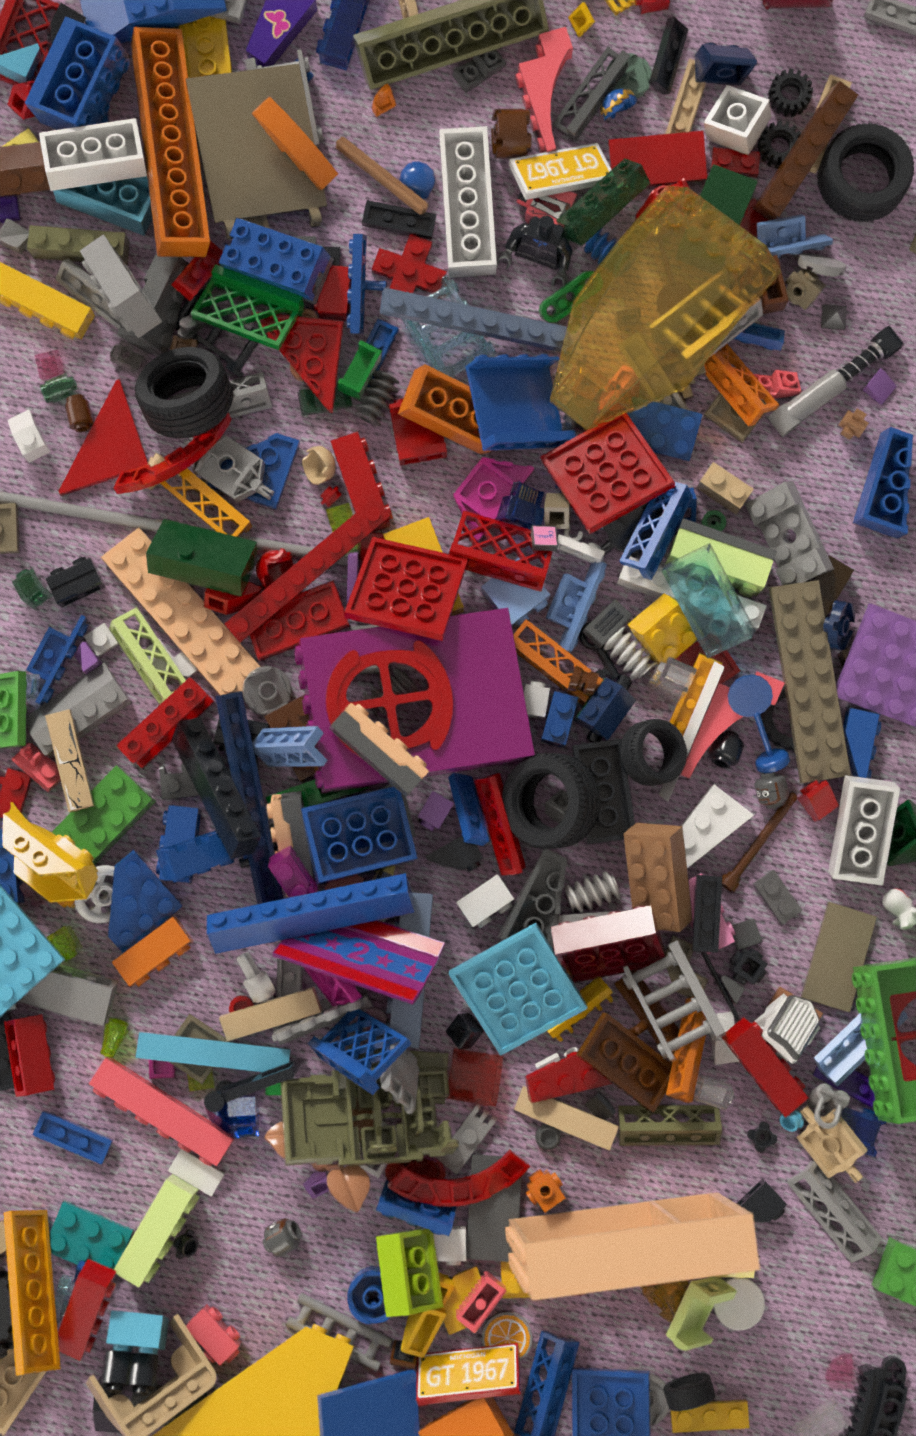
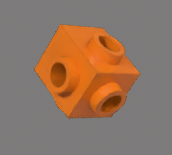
M539 1169L528 1177L530 1181L526 1184L529 1190L526 1194L533 1205L537 1203L540 1205L544 1213L566 1198L560 1189L563 1183L555 1172L550 1174L548 1169L543 1172ZM543 1186L549 1187L548 1190L544 1192L541 1191V1188Z

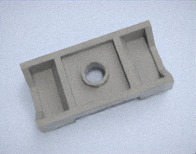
M793 481L784 482L745 503L754 525L760 526L769 548L777 550L774 559L778 568L775 571L782 585L807 582L834 569ZM789 529H792L796 534V539L793 543L789 542L786 537Z

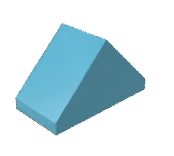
M38 43L0 55V74L18 83L30 81L41 59Z

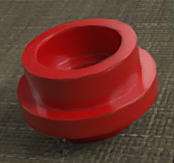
M337 485L334 488L329 486L320 495L323 499L320 504H325L329 508L341 496V493L338 491L339 487Z

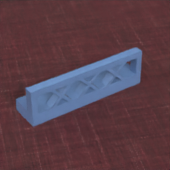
M318 726L265 728L261 730L252 743L254 753L268 767L324 766L327 762V759L314 747L324 734Z

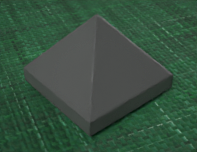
M823 304L821 328L845 330L847 306Z

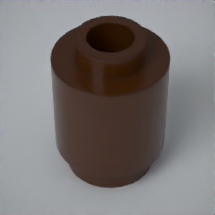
M82 394L69 396L66 399L65 409L70 429L76 430V432L88 431L94 423L89 401Z

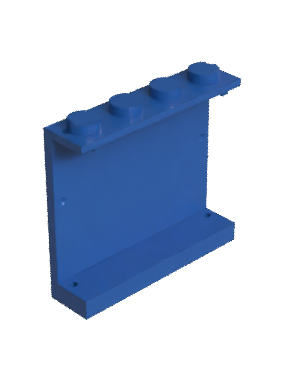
M507 354L496 357L479 355L474 357L475 359L465 366L483 451L556 448L576 437L575 430L562 431L561 419L557 410L558 405L549 367L559 361V357H549L548 354H541L536 357H529L528 354L516 357H509Z

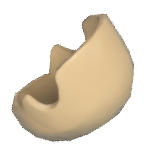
M314 446L306 450L309 454L302 459V465L308 480L313 485L329 481L334 476L336 470V463L332 453L324 446Z

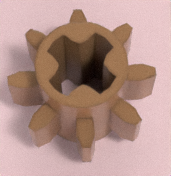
M858 408L854 413L848 410L838 425L843 428L840 434L849 440L853 435L859 438L869 422L864 420L867 414Z

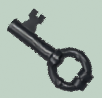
M590 621L581 628L579 633L580 642L587 649L596 652L602 661L604 668L596 671V673H599V677L603 679L605 676H610L611 680H614L620 674L612 660H610L611 658L607 651L604 650L605 644L599 649L595 644H590L582 632L591 623Z

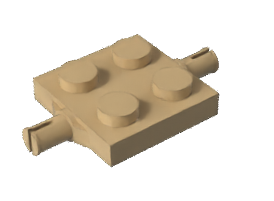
M809 1106L803 1108L800 1113L809 1125L796 1138L829 1179L836 1173L846 1171L854 1183L861 1180L863 1176L854 1166V1163L868 1150L845 1120L840 1116V1120L835 1127L825 1129L817 1124L814 1113ZM833 1109L825 1116H820L822 1121L825 1123L833 1122L835 1116L833 1112L836 1109Z

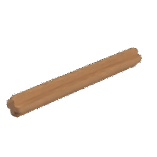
M342 136L336 141V149L415 212L423 215L428 210L429 204L347 138Z

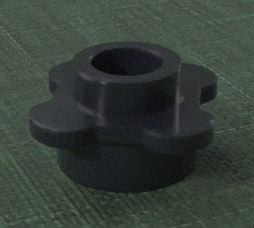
M760 1122L757 1128L754 1130L750 1129L747 1132L748 1139L754 1142L755 1149L758 1152H764L765 1148L777 1142V1136L769 1129L770 1126L767 1122ZM763 1134L764 1139H760V1135Z
M191 1229L186 1230L185 1234L180 1235L173 1242L178 1259L191 1257L198 1249L199 1242L193 1237L194 1231Z

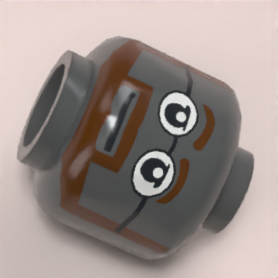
M775 772L761 773V778L754 783L758 802L761 805H766L767 809L785 805V801L790 796L786 777Z
M282 1218L267 1226L263 1239L265 1250L277 1257H281L297 1249L302 1238L299 1225L293 1220Z

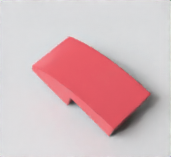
M775 370L772 376L754 374L774 399L791 397L802 392L797 372Z

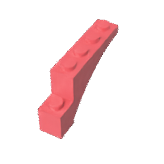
M566 27L539 34L538 44L535 45L538 58L519 63L518 73L515 74L518 88H523L525 94L522 96L524 107L526 110H530L532 116L530 117L532 131H537L539 137L536 139L539 153L556 150L550 117L551 99L556 81L565 62L568 59H572L573 46Z
M756 671L755 675L761 676L770 684L773 693L770 705L775 706L784 682ZM719 683L715 689L710 706L706 710L701 722L702 725L695 736L689 756H687L685 767L681 773L682 776L690 778L697 763L714 740L730 725L744 717L734 712L728 703L730 687Z

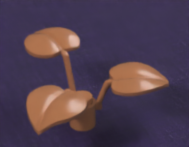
M358 1109L352 1110V1116L373 1114V1111H358ZM373 1119L353 1121V1127H358V1132L363 1127H374ZM281 1121L266 1133L264 1139L271 1144L277 1154L285 1159L283 1124ZM312 1164L313 1168L319 1172L330 1171L327 1175V1186L330 1193L344 1207L357 1213L361 1209L370 1188V1179L366 1171L360 1166L348 1165L344 1168V1166L338 1167L337 1164Z

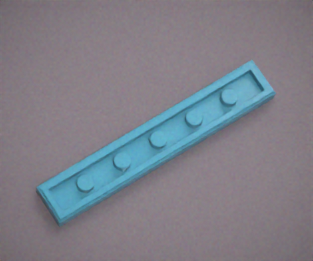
M139 1032L136 1058L264 1072L288 1063L290 1049Z

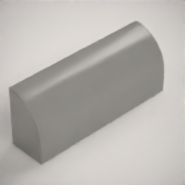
M60 964L18 1002L104 1026L110 1014L119 981Z

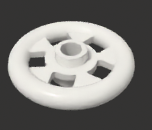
M102 865L96 867L98 869L97 884L88 898L74 900L78 913L84 919L93 923H107L110 919V911L102 913L101 907L111 904L113 882L110 884L103 881L106 875L114 877V866ZM105 890V894L99 897L100 892ZM89 898L95 904L90 909L85 904V901Z

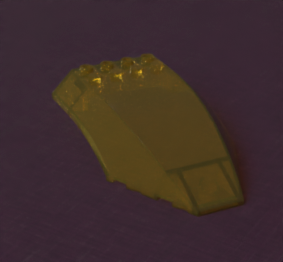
M666 186L614 245L575 298L550 402L584 429L590 430L597 427L600 423L612 421L615 417L624 413H631L647 406L651 402H658L670 394L686 390L730 331L781 273L767 246L690 188Z

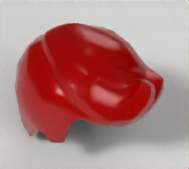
M283 548L280 550H270L264 553L257 561L255 566L256 574L265 589L294 565L291 552H286Z

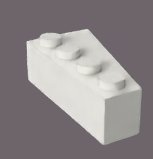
M716 785L711 786L681 824L683 826L687 868L754 816Z

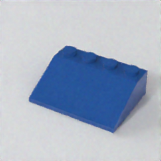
M395 787L301 808L311 864L317 885L413 862L418 859L401 792Z

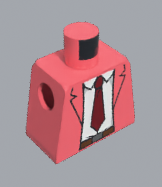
M520 192L516 203L527 208L525 213V221L527 223L534 216L538 218L550 216L555 224L564 227L576 204L577 194L564 192L525 200L522 192Z

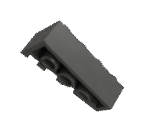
M157 254L155 255L144 277L145 286L142 290L163 322L140 338L132 330L128 333L124 327H120L117 335L142 353L160 355L167 352L171 345L180 307L184 300V296L171 284L189 264L182 257H157Z

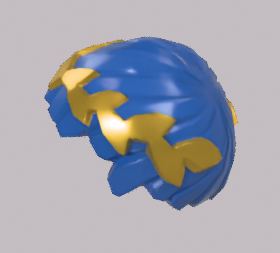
M629 89L613 90L604 97L600 113L603 115L604 121H607L609 117L615 119L616 112H622L633 107L638 100Z

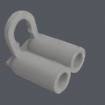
M820 1084L807 1095L808 1105L816 1108L814 1113L815 1121L825 1129L833 1128L838 1124L842 1110L850 1103V1097L845 1091H833L828 1084ZM821 1109H824L827 1114L836 1109L833 1112L835 1115L833 1122L825 1123L820 1117Z

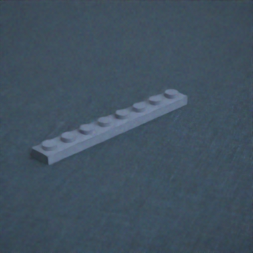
M384 288L382 291L380 314L562 353L568 347L569 327L390 288Z

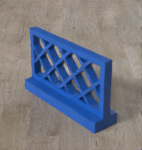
M356 1009L351 1012L349 1010L321 1040L314 1036L307 1044L320 1060L373 1095L380 1088L375 1081L412 1043L408 1038L360 1009ZM356 1016H358V1021L356 1023L349 1025V1023ZM371 1026L370 1031L362 1033L363 1028ZM356 1031L354 1036L347 1038L348 1033ZM385 1034L384 1039L376 1041V1036ZM337 1036H340L339 1041L331 1043ZM369 1039L368 1044L360 1046L361 1041ZM400 1042L394 1049L389 1050L391 1044ZM353 1044V1049L345 1051V1046ZM382 1048L381 1053L373 1055L374 1050ZM366 1053V1058L358 1060V1055ZM379 1061H380V1063H379V1064L376 1066V1068L372 1071V1070H371V1065H372L373 1063H376V1062H379Z

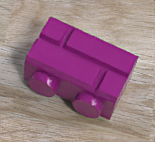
M288 846L269 858V869L289 898L317 892L318 885L300 858L296 857L297 854L292 846Z

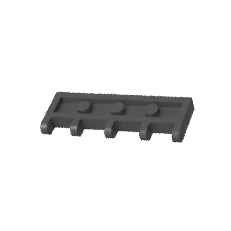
M257 757V758H255V759H256V764H257V769H258V774H259V779H260L259 761H258V757ZM181 763L182 773L166 774L165 765L159 766L162 800L199 796L183 763ZM229 767V768H227V770H228V772H229V774H230V776H231L230 767Z

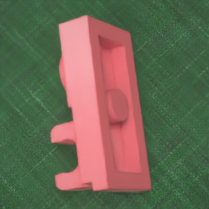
M27 743L12 758V761L47 792L61 781L57 764L49 757H46L33 743Z

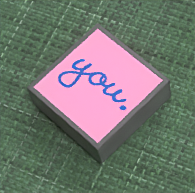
M532 525L530 530L532 550L557 551L556 526Z

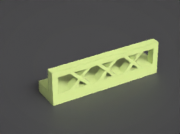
M137 607L111 621L109 630L160 705L172 694L166 685L167 677L177 679L180 685L186 681ZM135 616L140 624L139 631L128 629L124 621ZM140 637L151 640L153 643L152 651L141 648L139 645ZM154 657L164 659L167 664L165 671L155 669L152 664Z

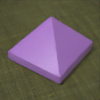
M314 1172L303 1183L304 1188L312 1199L329 1191L326 1172Z

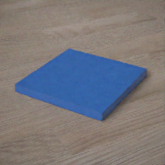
M410 1369L317 1395L320 1436H420L418 1433L420 1431L419 1411L416 1402V1372Z

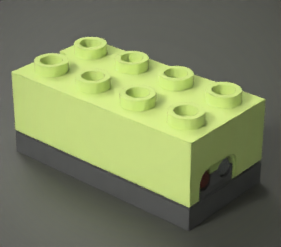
M683 518L676 530L665 565L670 566L669 570L675 573L683 574L684 571L693 574L692 578L698 581L706 582V580L716 582L715 586L721 589L729 590L731 587L739 590L738 593L740 595L752 598L753 595L757 596L765 588L777 550Z

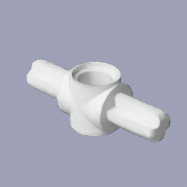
M249 952L239 955L236 960L246 977L243 984L253 1002L263 1003L275 999L273 994L276 989L267 972L258 969Z

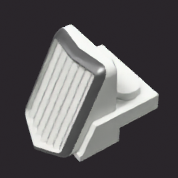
M784 993L768 1005L765 1013L755 1020L764 1031L763 1035H761L763 1039L768 1041L778 1051L776 1056L792 1064L801 1057L805 1048L812 1042L820 1029V1020L813 1003L808 999L795 995L787 997Z

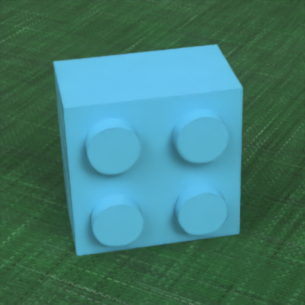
M111 1310L106 1343L113 1345L112 1350L132 1352V1348L136 1347L139 1348V1353L157 1355L158 1350H165L169 1318L163 1315Z

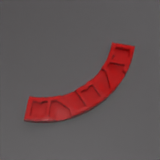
M227 413L218 425L203 434L194 436L184 448L180 446L172 453L164 457L165 461L152 467L148 464L130 470H122L113 487L116 494L139 491L159 484L184 471L216 444L228 428L232 420L231 416Z
M511 1149L487 1169L463 1178H432L419 1174L403 1165L388 1183V1188L411 1201L432 1204L436 1207L465 1206L492 1197L491 1195L504 1188L507 1189L522 1177L531 1166Z

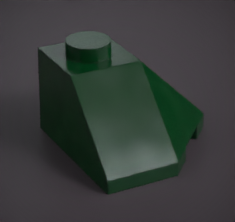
M910 799L898 806L896 810L887 860L888 866L916 862V805Z

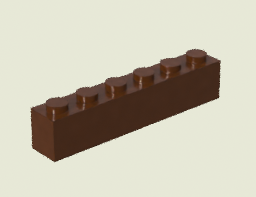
M841 81L830 88L752 209L768 220H775L780 217L859 94Z

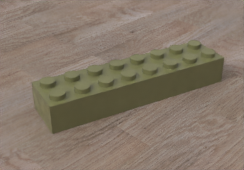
M459 0L355 34L353 38L365 82L369 89L373 90L385 84H391L548 32L549 27L543 0Z

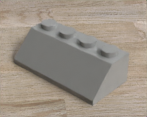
M104 662L50 699L48 703L43 704L27 715L26 726L46 757L53 758L55 754L45 715L70 709L79 740L127 707L132 701Z

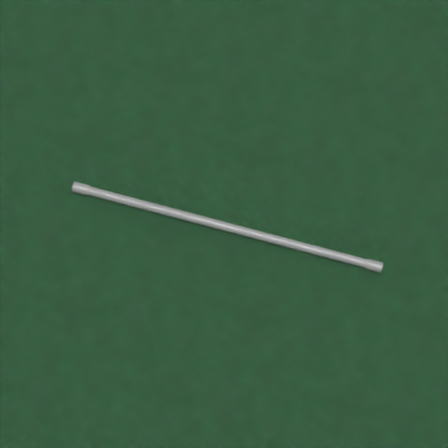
M0 491V504L16 503L17 507L157 532L162 523V520ZM239 536L240 538L256 541L257 550L267 552L283 548L286 552H291L293 557L303 558L313 549L312 547L257 537ZM348 554L335 564L348 566ZM359 559V569H361V566H362V563H363V561L360 560V559Z

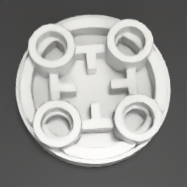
M748 1278L725 1279L724 1281L737 1290L733 1300L714 1304L713 1309L721 1323L733 1330H746L753 1327L759 1322L764 1313L765 1300L762 1291Z

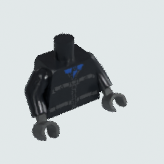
M534 216L529 223L524 222L515 227L506 242V250L499 254L497 265L500 259L505 258L508 260L506 269H508L513 259L512 252H515L514 255L554 270L559 268V272L552 278L551 284L554 287L557 278H559L563 282L562 287L566 285L569 280L566 270H569L573 249L565 237V229L555 224L550 216H543L541 218Z

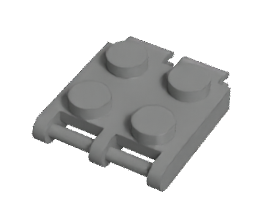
M400 1042L391 1044L389 1050L394 1049ZM406 1049L380 1076L382 1089L389 1091L393 1095V1099L397 1103H401L404 1106V1110L411 1114L415 1111L419 1067L417 1066V1058Z

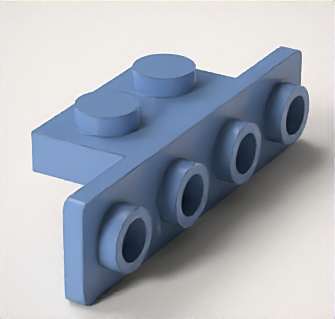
M800 214L757 223V247L737 250L736 256L746 262L778 255V258H780L782 254L787 253L798 255L807 249H825V246L833 244V239L825 234L806 237L805 216Z
M603 561L591 563L584 582L570 574H563L546 615V619L565 628L559 645L569 653L578 644V636L581 628L587 622L589 608L594 603L598 586L605 577L607 564Z

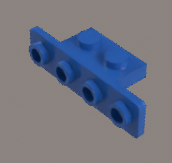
M80 616L70 637L48 627L26 671L46 680L35 701L37 704L42 706L44 702L48 703L55 691L52 689L56 680L60 681L66 670L63 665L67 658L72 659L78 647L75 645L78 637L83 638L89 627L86 624L88 619L85 616Z

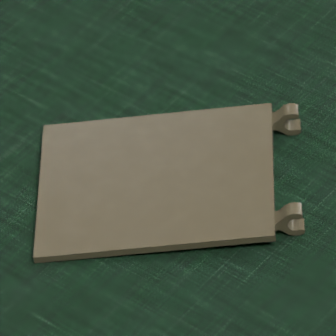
M299 64L186 78L214 223H224L227 240L232 239L229 235L236 218L248 219L308 210L310 226H320L322 218L319 208L327 207L324 189L318 190L306 173L297 168L286 152H281L252 114L268 97H271L314 143Z

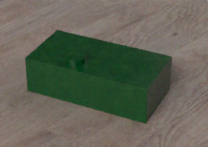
M713 164L678 247L675 260L713 275L721 271L754 195L758 181Z
M163 519L146 552L148 573L242 596L258 561L257 542Z

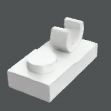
M569 527V529H565L564 536L558 535V550L589 563L603 561L605 551L601 550L602 548L599 545L591 542L588 544L580 543L582 531H579L577 537L571 538L569 536L571 527Z

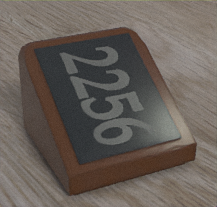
M394 1340L390 1364L415 1369L417 1356L402 1352V1341Z

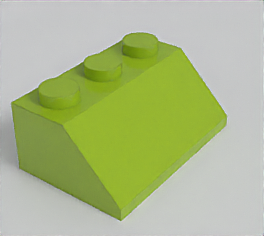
M423 1228L376 1236L386 1317L413 1315L443 1307L434 1234L430 1229Z

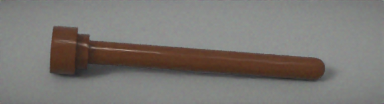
M791 792L789 798L785 801L786 804L776 810L732 872L728 871L727 874L724 873L722 875V886L728 891L735 893L739 888L740 876L797 800L796 793Z

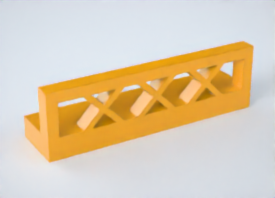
M188 468L177 474L182 479V486L171 487L166 482L167 480L160 483L216 532L227 534L223 531V521H232L238 526L232 536L239 537L243 531L247 533L253 527L246 517ZM186 490L197 491L200 494L201 502L190 503L187 500ZM213 505L219 510V517L208 518L205 515L204 506ZM195 506H201V511Z

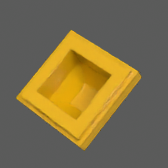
M582 2L568 16L578 37H581L595 23L585 2Z

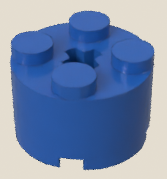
M371 1265L357 1272L350 1282L347 1293L351 1314L365 1324L382 1323L390 1318L386 1317L379 1266ZM377 1291L378 1296L370 1299L369 1293Z

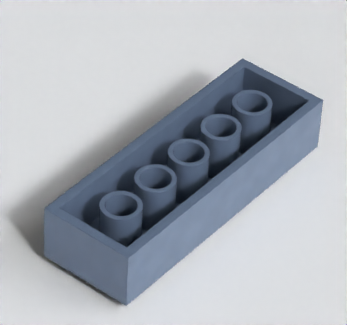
M412 892L414 913L400 915V922H395L394 926L430 937L433 894ZM425 987L414 1005L389 997L387 1000L386 1013L391 1014L390 1023L386 1022L385 1025L408 1038L412 1043L409 1046L411 1048H419Z

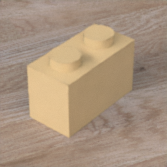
M714 462L696 487V489L735 515L754 490Z

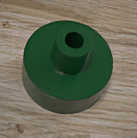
M711 510L705 513L701 520V525L722 532L726 527V518L722 512Z

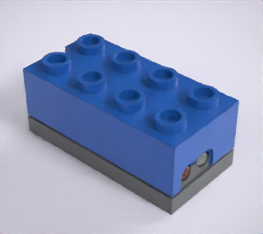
M236 218L229 235L233 240L230 246L225 245L219 263L224 268L300 295L304 301L316 304L334 261L322 246Z

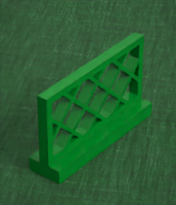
M215 264L211 271L212 278L193 308L191 318L280 350L296 319L304 313L303 297ZM215 287L226 292V294L213 297L211 293ZM242 296L248 302L235 306L232 298ZM229 300L231 307L219 311L216 303ZM263 304L268 306L269 310L257 314L254 306ZM213 305L215 310L214 313L207 315L200 313L202 308ZM251 308L253 315L240 319L238 311ZM283 312L290 314L289 319L278 322L276 314ZM234 313L237 319L227 323L221 317ZM272 316L275 324L262 327L260 320ZM256 321L259 329L248 331L244 329L243 325ZM277 329L280 333L276 341L267 338L265 333Z

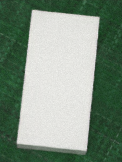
M180 1149L168 1171L212 1197L225 1173L214 1166L204 1164L198 1159L199 1157L191 1152L188 1153Z

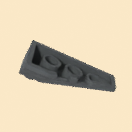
M543 849L508 913L497 938L505 940L530 925L537 923L548 943L553 947L551 927L558 925L567 865L566 858L549 849Z

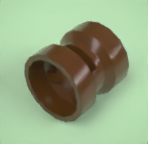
M575 666L568 690L574 692L579 690L584 695L592 697L599 673L593 671L588 673L583 668Z

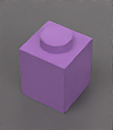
M432 791L418 815V818L422 820L420 825L430 831H433L434 828L440 830L454 803Z

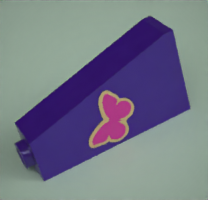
M266 0L246 48L247 58H255L256 66L261 65V68L273 66L318 10L316 0Z

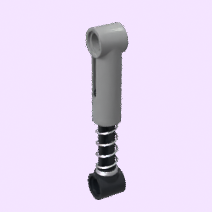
M890 325L885 327L871 339L868 349H862L861 354L855 355L852 361L845 362L844 367L830 370L790 402L776 409L767 419L782 437L786 436L803 420L847 388L846 382L849 380L853 381L854 376L858 373L862 374L861 371L866 367L870 368V364L874 361H879L882 358L888 359L900 350L905 343Z

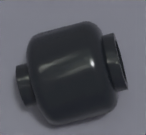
M726 730L711 744L708 755L714 765L728 769L739 763L744 743L736 732Z

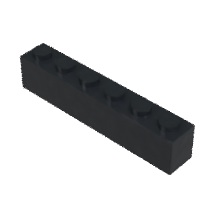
M201 717L180 721L171 740L230 859L253 854L261 835Z

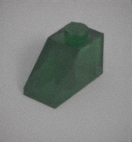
M33 568L22 570L16 575V579L12 581L21 600L32 609H35L53 596L38 572Z

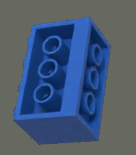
M65 16L25 104L41 124L56 130L100 124L103 116L109 111L113 95L119 90L123 74L129 69L130 57L116 36Z

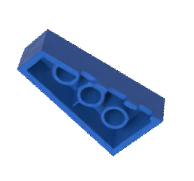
M889 427L880 433L853 520L854 524L897 539L908 534L907 514H909L908 490L911 484L909 469L912 464V434L893 427Z
M216 830L156 850L164 879L173 880V883L185 880L188 876L195 873L198 875L209 872L212 867L217 865L222 867L235 862L234 859H236H230Z

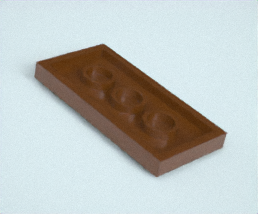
M602 1012L576 1056L646 1110L654 1113L667 1092L672 1064L608 1013Z

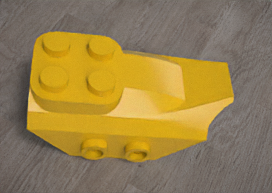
M10 802V811L3 814V848L14 855V874L50 903L87 899L98 879V869L92 862L94 857L86 849L80 850L77 848L75 842L68 835H54L45 828L29 822L16 808L14 803Z

